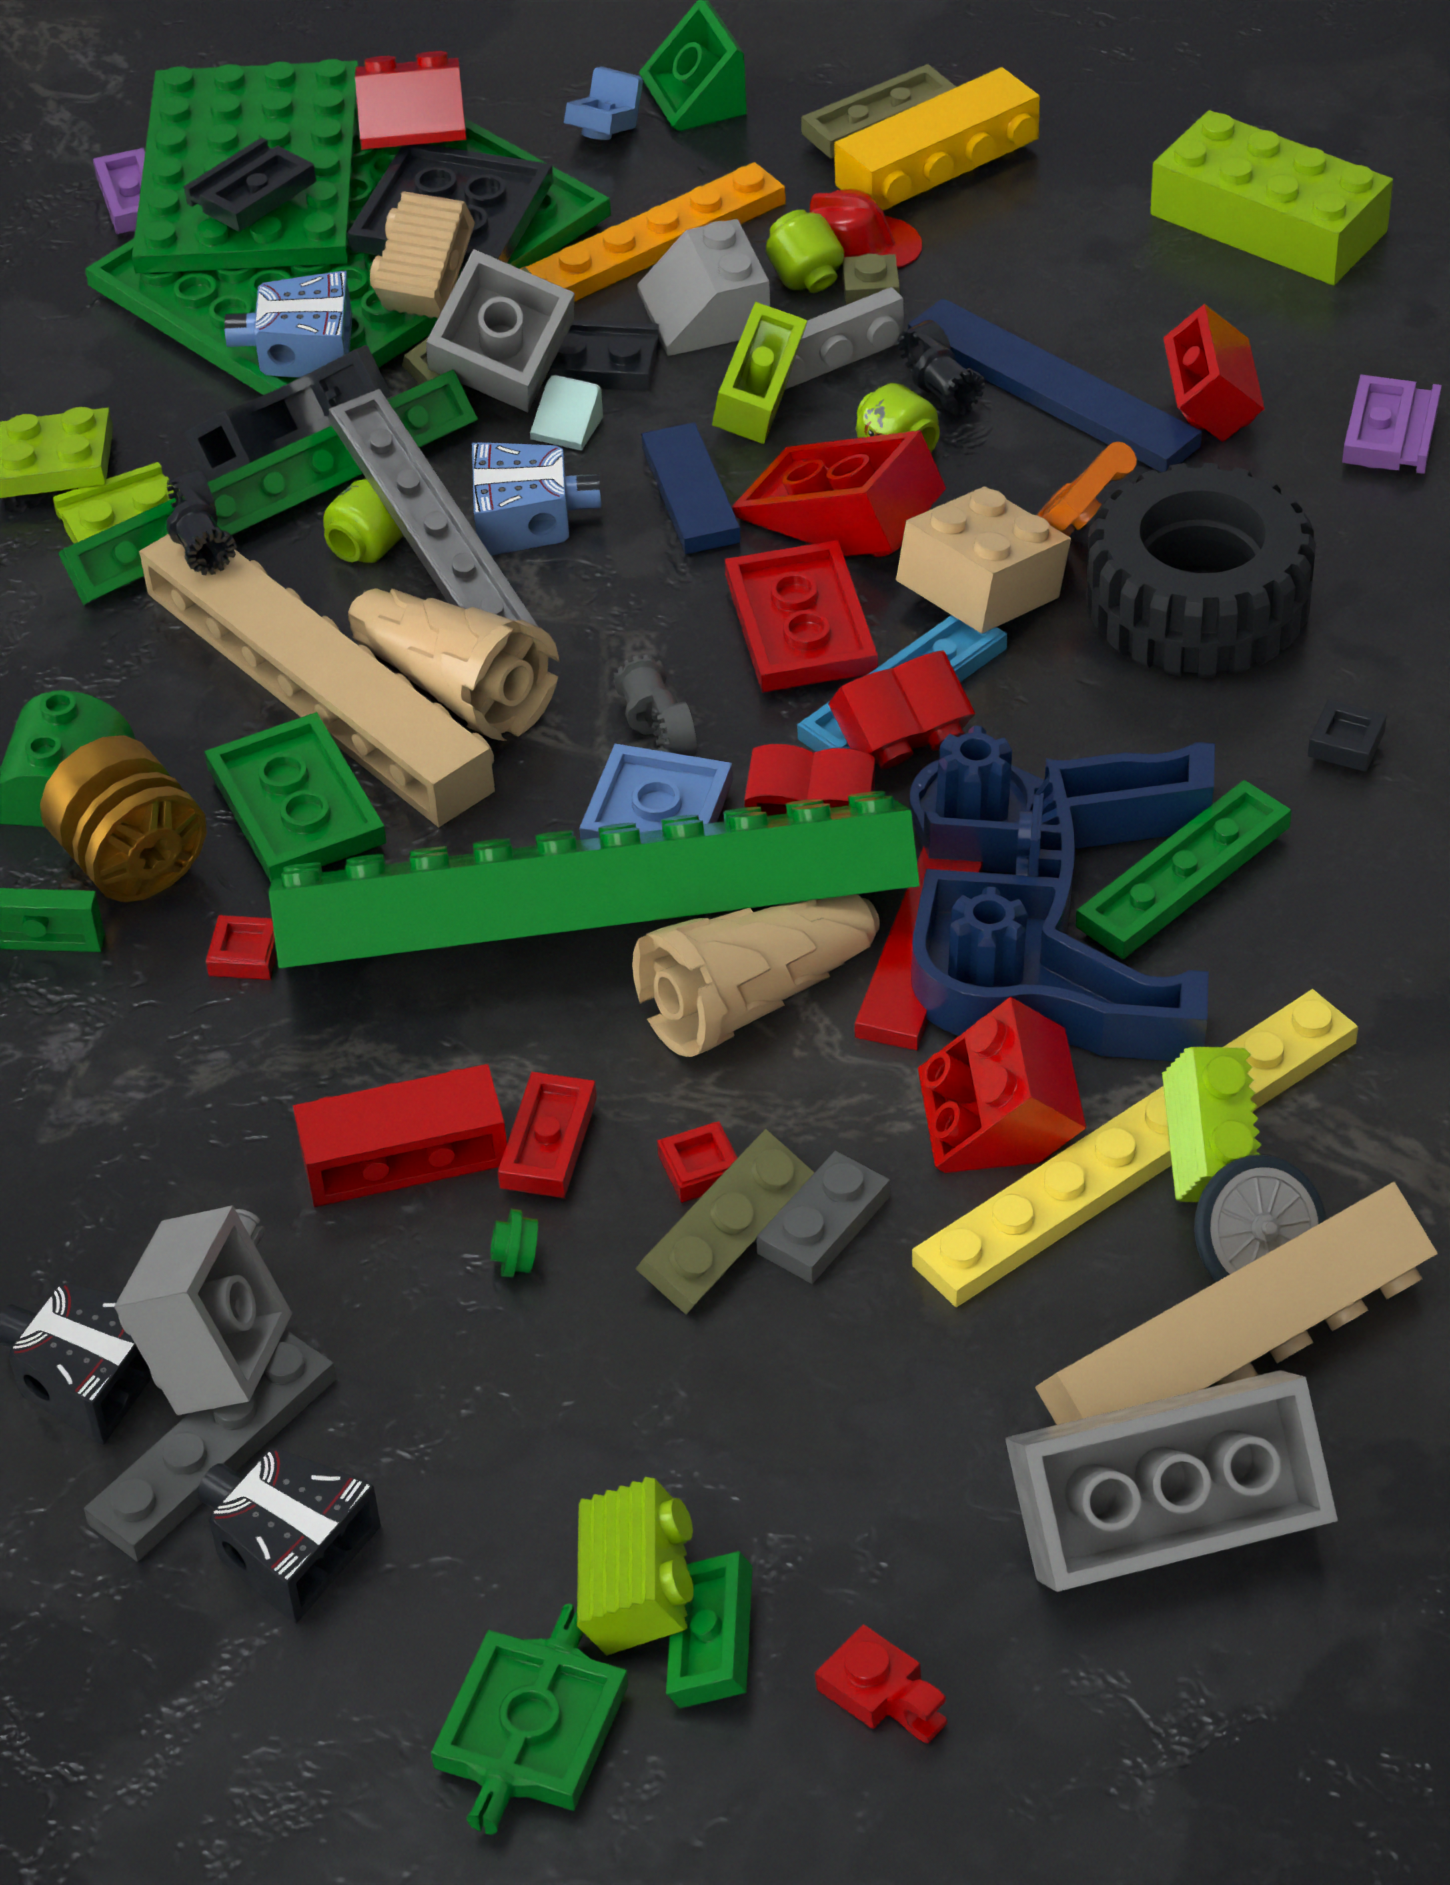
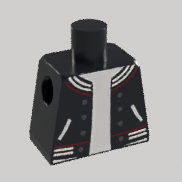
M65 1283L55 1288L37 1314L13 1304L6 1306L0 1313V1344L11 1348L9 1360L20 1393L90 1439L104 1445L152 1378L149 1366L131 1335L127 1334L121 1326L118 1313L114 1308L121 1294Z
M279 1448L267 1451L245 1476L222 1463L215 1464L204 1475L198 1488V1499L214 1509L209 1523L217 1555L223 1563L294 1623H297L381 1527L374 1485L358 1477Z

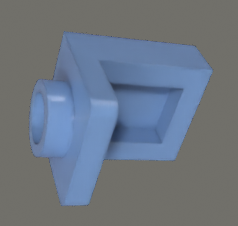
M606 67L595 68L593 70L590 96L567 102L564 123L582 127L581 134L583 136L599 140H610L614 133L636 128L643 84L642 77Z

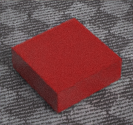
M219 915L206 958L208 975L271 980L277 958L272 918Z
M720 1121L657 1140L658 1156L681 1203L703 1196L737 1159Z

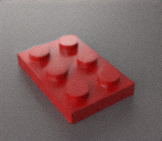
M838 540L725 559L727 583L762 692L867 675L878 667V654Z

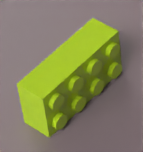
M1208 110L1153 162L1150 215L1334 286L1388 231L1393 178L1371 171L1368 167L1355 165L1331 156L1320 149L1307 147L1280 137L1272 131L1262 130L1237 121L1226 114Z

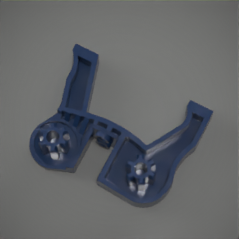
M973 726L969 729V733L959 737L949 734L940 745L939 759L930 763L918 773L910 789L909 809H911L912 822L921 847L923 849L924 846L929 858L982 861V871L1016 873V875L926 869L912 940L911 984L918 1001L927 1009V1019L941 1029L960 1036L979 1019L986 1016L1009 997H1012L1064 1027L1068 1044L1083 1048L1099 1056L1175 1061V1058L1180 1057V1053H1184L1186 1048L1204 1047L1208 1016L1209 971L1188 970L1182 974L1169 977L1145 975L1066 935L1070 914L1075 849L1172 836L1212 805L1215 743L1196 742L1182 749L1158 754L1123 752L1072 760H1052L1046 758L1044 780L1012 765V749L1005 737L995 740L986 734V730L982 726Z

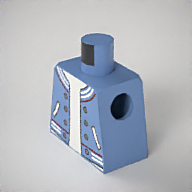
M347 271L264 282L258 286L256 313L225 314L224 329L227 347L256 346L259 367L262 373L269 376L299 378L349 353L352 307Z
M472 443L473 501L476 534L491 556L565 542L569 538L568 510L601 508L599 474L566 476L563 449L559 446Z

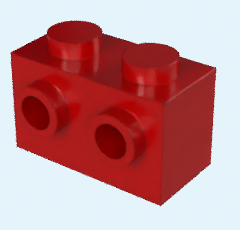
M1203 304L1163 337L1177 408L1182 411L1186 420L1194 428L1200 431L1205 428L1224 442L1240 428H1244L1252 423L1256 416L1265 409L1249 338L1207 305Z

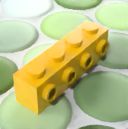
M1000 67L834 142L835 185L840 190H861L869 194L883 211L900 202L928 191L939 184L1039 139L1040 95L1003 67Z

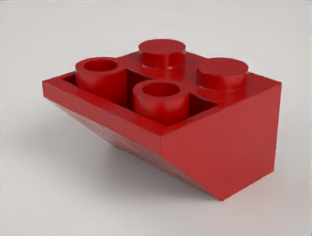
M1009 997L986 1016L979 1019L973 1026L918 1067L935 1168L944 1173L1036 1164L1086 1129L1065 1028L1012 997Z

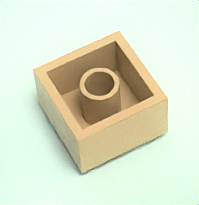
M984 486L906 520L896 581L982 634L1059 598L1071 538L1050 526L1044 518L1032 515L1008 501L999 491L988 489Z

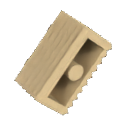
M405 191L401 193V201L398 203V208H392L387 216L385 231L388 240L386 241V248L383 250L382 256L375 257L370 271V284L385 309L389 311L396 310L399 313L406 312L410 315L415 313L419 316L425 315L429 318H439L456 284L475 224L464 201Z

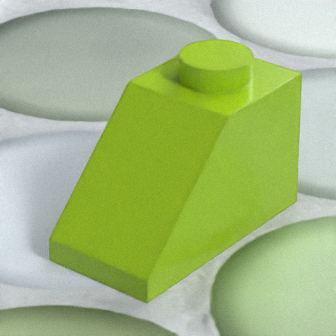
M755 301L719 389L712 426L762 444L765 443L782 400L808 320Z

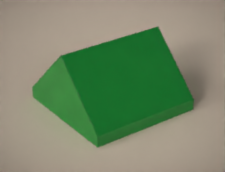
M697 0L638 72L671 126L678 131L747 114L744 52L710 1Z

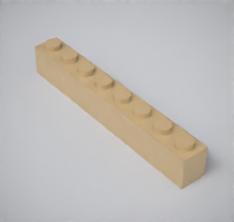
M168 534L139 551L148 595L300 717L317 712L334 742L341 750L437 827L446 824L495 792L492 770L494 755L489 744L478 733L471 734L452 719L449 712L441 704L431 703L413 688L405 676L399 673L394 674L377 661L370 649L362 644L357 645L341 633L329 617H321L305 605L293 589H285L269 577L258 562L254 560L249 561L234 550L236 555L234 558L228 557L230 562L228 565L226 563L223 565L224 570L220 571L217 568L215 570L216 574L211 575L207 572L205 576L201 572H195L193 569H190L184 558V547L173 542Z

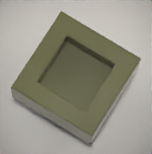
M865 254L857 257H844L842 274L846 305L890 287L900 294L895 254Z

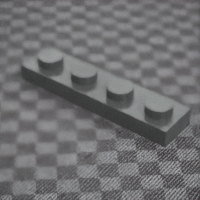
M285 1329L249 1402L189 1413L83 1508L88 1525L138 1562L203 1503L198 1499V1488L207 1471L218 1463H222L235 1471L240 1469L336 1380L334 1363Z

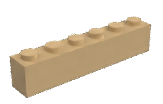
M1394 1181L1055 1373L1035 1388L1055 1423L1059 1425L1202 1390L1212 1384L1218 1386L1254 1377L1258 1374L1251 1364L1253 1360L1269 1351L1276 1363L1284 1360L1313 1343L1306 1330L1324 1319L1330 1329L1334 1331L1368 1311L1361 1298L1380 1288L1387 1300L1422 1280L1423 1278L1416 1266L1438 1253Z

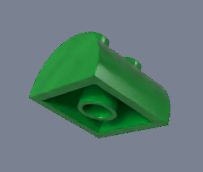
M51 691L40 694L28 701L19 714L0 767V824L45 827L42 823L40 802L46 783L59 764L79 747L99 738L125 735L135 739L134 732L123 715L111 705L96 697L74 691Z

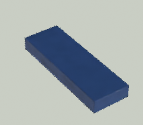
M693 422L641 433L642 449L685 554L740 543L739 524L696 423Z

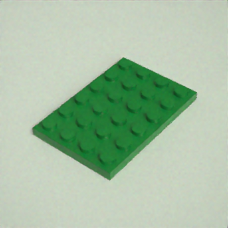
M327 59L316 63L296 64L280 61L269 65L255 66L225 64L214 68L194 69L178 66L168 70H156L132 253L135 274L347 264L358 115L355 68L359 67L358 60L340 61L337 59ZM261 137L267 140L268 147L273 149L276 146H280L314 164L316 183L240 232L203 213L201 205L196 204L192 207L186 201L185 185Z

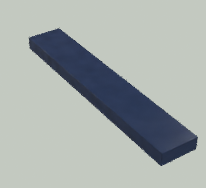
M944 298L908 323L909 329L925 320L936 322L948 337L951 351L956 357V362L962 367L978 372L988 382L1108 445L1113 442L1127 444L1134 451L1137 460L1160 472L1167 471L1170 465L1180 464L1201 447L1202 431Z

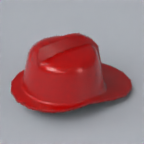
M842 189L830 193H817L812 196L810 213L821 214L828 221L844 249V257H857L865 254H895L898 269L916 261L922 252V238L916 229L902 220L885 216L883 210L878 207L869 194L861 190Z

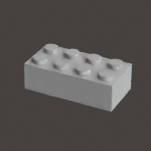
M1281 1370L1005 1438L1036 1580L1056 1592L1338 1521L1306 1377Z

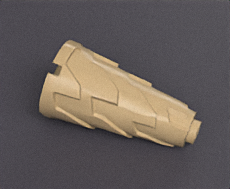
M376 588L365 591L352 602L349 608L348 620L353 638L359 645L366 646L375 656L397 668L410 681L433 695L438 702L468 723L467 727L491 739L507 741L501 735V733L507 731L519 737L537 722L552 699L558 676L548 672V659L552 658L560 662L558 651L551 636L543 629L524 620H511L475 607L464 609L434 598L424 600L392 588L390 593Z
M855 894L778 904L757 912H753L751 908H746L712 919H692L647 933L646 936L640 937L633 952V977L639 1002L641 1004L650 999H655L661 1013L647 1018L651 1027L669 1049L678 1055L693 1057L734 1037L733 1031L784 1006L782 1000L829 978L828 972L845 964V961L871 947L870 944L879 930L878 913L868 899L861 898Z

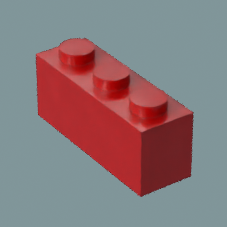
M488 1064L455 1069L442 1074L399 1083H389L381 1087L334 1097H324L315 1101L293 1105L300 1148L314 1207L497 1168L500 1166L507 1145L505 1123Z

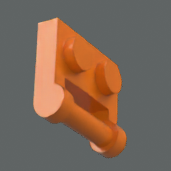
M1111 443L1077 479L1060 488L1037 516L1044 518L1050 526L1067 536H1070L1075 528L1080 530L1102 505L1095 498L1100 491L1113 480H1122L1135 469L1137 459L1134 451L1125 443Z

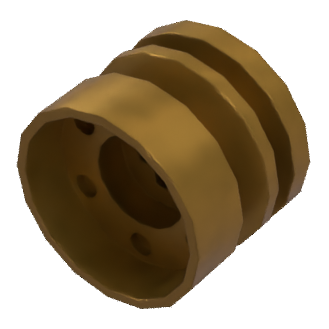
M125 735L102 737L79 747L59 764L46 783L40 802L44 826L105 897L120 902L145 900L173 885L187 873L197 859L207 834L205 813L195 800L184 791L175 778L169 775L163 765L141 741Z

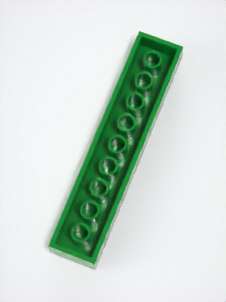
M872 791L848 795L849 806L830 808V804H824L823 799H809L786 803L787 814L767 816L766 812H761V807H745L723 811L724 822L703 824V820H699L698 815H682L661 819L662 830L640 832L639 828H636V823L611 824L598 827L599 838L576 840L573 831L548 832L535 835L536 846L512 848L508 838L485 840L473 843V854L449 857L446 846L429 847L410 851V862L385 865L383 854L366 855L346 859V870L323 873L320 862L283 867L284 873H281V878L273 879L268 891L279 968L917 887L920 884L911 809L893 800V796H886L885 791Z

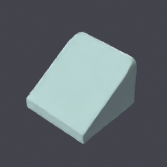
M551 375L545 386L530 431L531 439L582 451L603 418L600 386Z

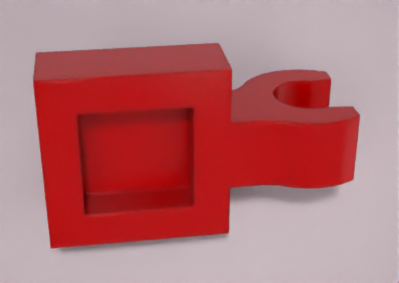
M864 1624L815 1672L816 1689L872 1729L889 1715L903 1725L917 1739L929 1743L947 1725V1718L937 1712L946 1702V1697L932 1684L921 1680L920 1663Z

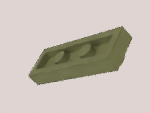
M926 64L802 116V135L831 159L835 157L834 142L952 90L956 86L929 64Z
M765 1129L642 1259L636 1270L687 1315L815 1172Z

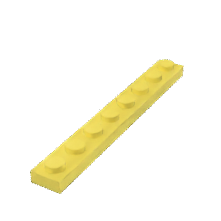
M1311 989L1224 1047L1245 1048L1251 1054L1246 1062L1252 1066V1069L1247 1074L1254 1079L1249 1087L1255 1092L1250 1099L1257 1105L1253 1110L1255 1111L1356 1044L1358 1026L1315 990ZM1162 1086L913 1248L912 1266L957 1308L1172 1166L1164 1087Z

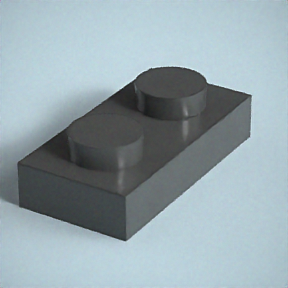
M835 1150L756 1237L757 1254L813 1284L890 1198V1179Z

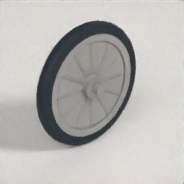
M1251 1155L1239 1158L1225 1165L1210 1179L1199 1199L1195 1214L1194 1231L1200 1258L1208 1273L1218 1282L1325 1221V1209L1321 1197L1311 1180L1293 1164L1268 1155Z

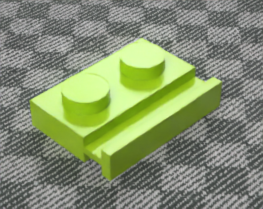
M159 462L108 478L106 479V485L78 488L54 496L53 501L58 518L62 519L66 532L73 544L171 500L168 494L173 493V490L167 491L168 486L166 483L169 478L163 475Z

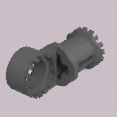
M636 655L633 657L634 661L632 662L626 659L624 661L625 667L620 666L617 669L619 673H614L613 677L615 680L613 682L617 693L626 698L628 705L626 706L625 715L630 728L638 730L641 734H654L657 738L656 745L660 746L658 751L687 756L696 755L697 740L689 707L685 701L678 703L675 695L666 690L667 674L663 663L660 660L656 662L652 656L649 659L648 655H642V659H639Z

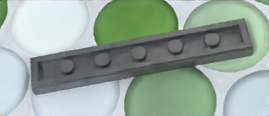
M375 390L330 408V424L447 602L464 609L475 607L515 621L524 620L538 627L381 390Z

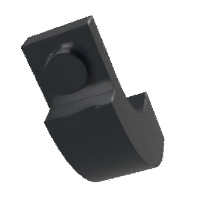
M365 345L272 392L225 410L185 431L184 434L207 481L210 482L331 426L329 422V409L378 389L381 390L386 399L392 395L368 346Z

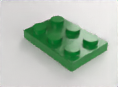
M317 712L204 751L207 768L271 883L273 879L281 878V873H284L283 867L320 862L322 867L387 843L384 824Z

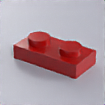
M531 1071L498 1169L500 1189L565 1198L597 1099L596 1083L594 1080Z

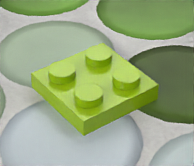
M76 407L62 414L39 417L32 414H22L8 421H0V498L106 485L113 434V422L109 407L93 410L87 407Z

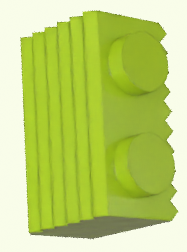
M1186 1048L1184 1053H1180V1057L1175 1058V1062L1171 1063V1067H1167V1071L1162 1072L1175 1199L1179 1202H1199L1204 1188L1221 1168L1239 1158L1260 1155L1256 1150L1262 1144L1255 1139L1260 1131L1253 1125L1259 1118L1252 1113L1257 1105L1250 1100L1255 1094L1249 1087L1254 1079L1247 1074L1252 1069V1066L1246 1062L1251 1054L1245 1048Z
M645 1477L642 1483L632 1481L630 1487L619 1485L617 1491L606 1490L604 1496L594 1494L592 1500L581 1498L579 1503L577 1626L606 1655L672 1635L688 1628L684 1619L688 1616L684 1605L693 1598V1583L684 1556L687 1555L684 1544L692 1538V1521L685 1504L679 1498H673L655 1478Z

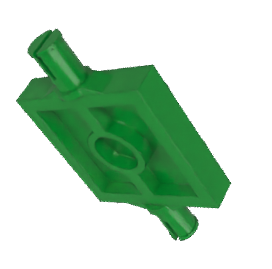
M565 1604L562 1607L559 1619L550 1638L547 1640L519 1639L492 1630L487 1631L431 1751L434 1769L476 1781L482 1786L471 1813L467 1816L468 1824L479 1832L482 1831L483 1825L485 1827V1834H495L497 1832L500 1820L510 1798L513 1796L529 1797L574 1811L627 1691V1670L592 1660L577 1649L584 1632L577 1626V1610L574 1612V1604Z

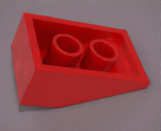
M918 430L786 447L731 508L736 518L811 544L838 540L842 553L845 556L872 554L874 557H882L895 552L902 546L906 520L929 511L930 507L946 490V486L922 432Z

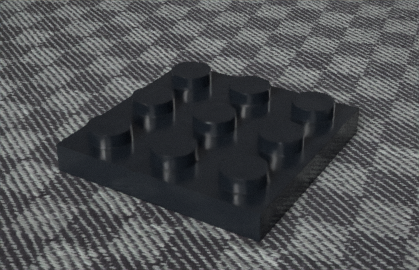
M429 144L403 145L348 231L350 251L382 256L383 250L386 248V241L388 240L385 231L387 216L392 208H398V203L401 201V193L405 191L464 201L475 224L460 269H464L473 249L507 263L554 182L552 164Z

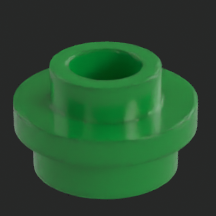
M511 1209L507 1222L496 1220L494 1224L490 1261L502 1262L501 1276L512 1278L515 1271L531 1273L538 1235V1219L522 1217V1210Z

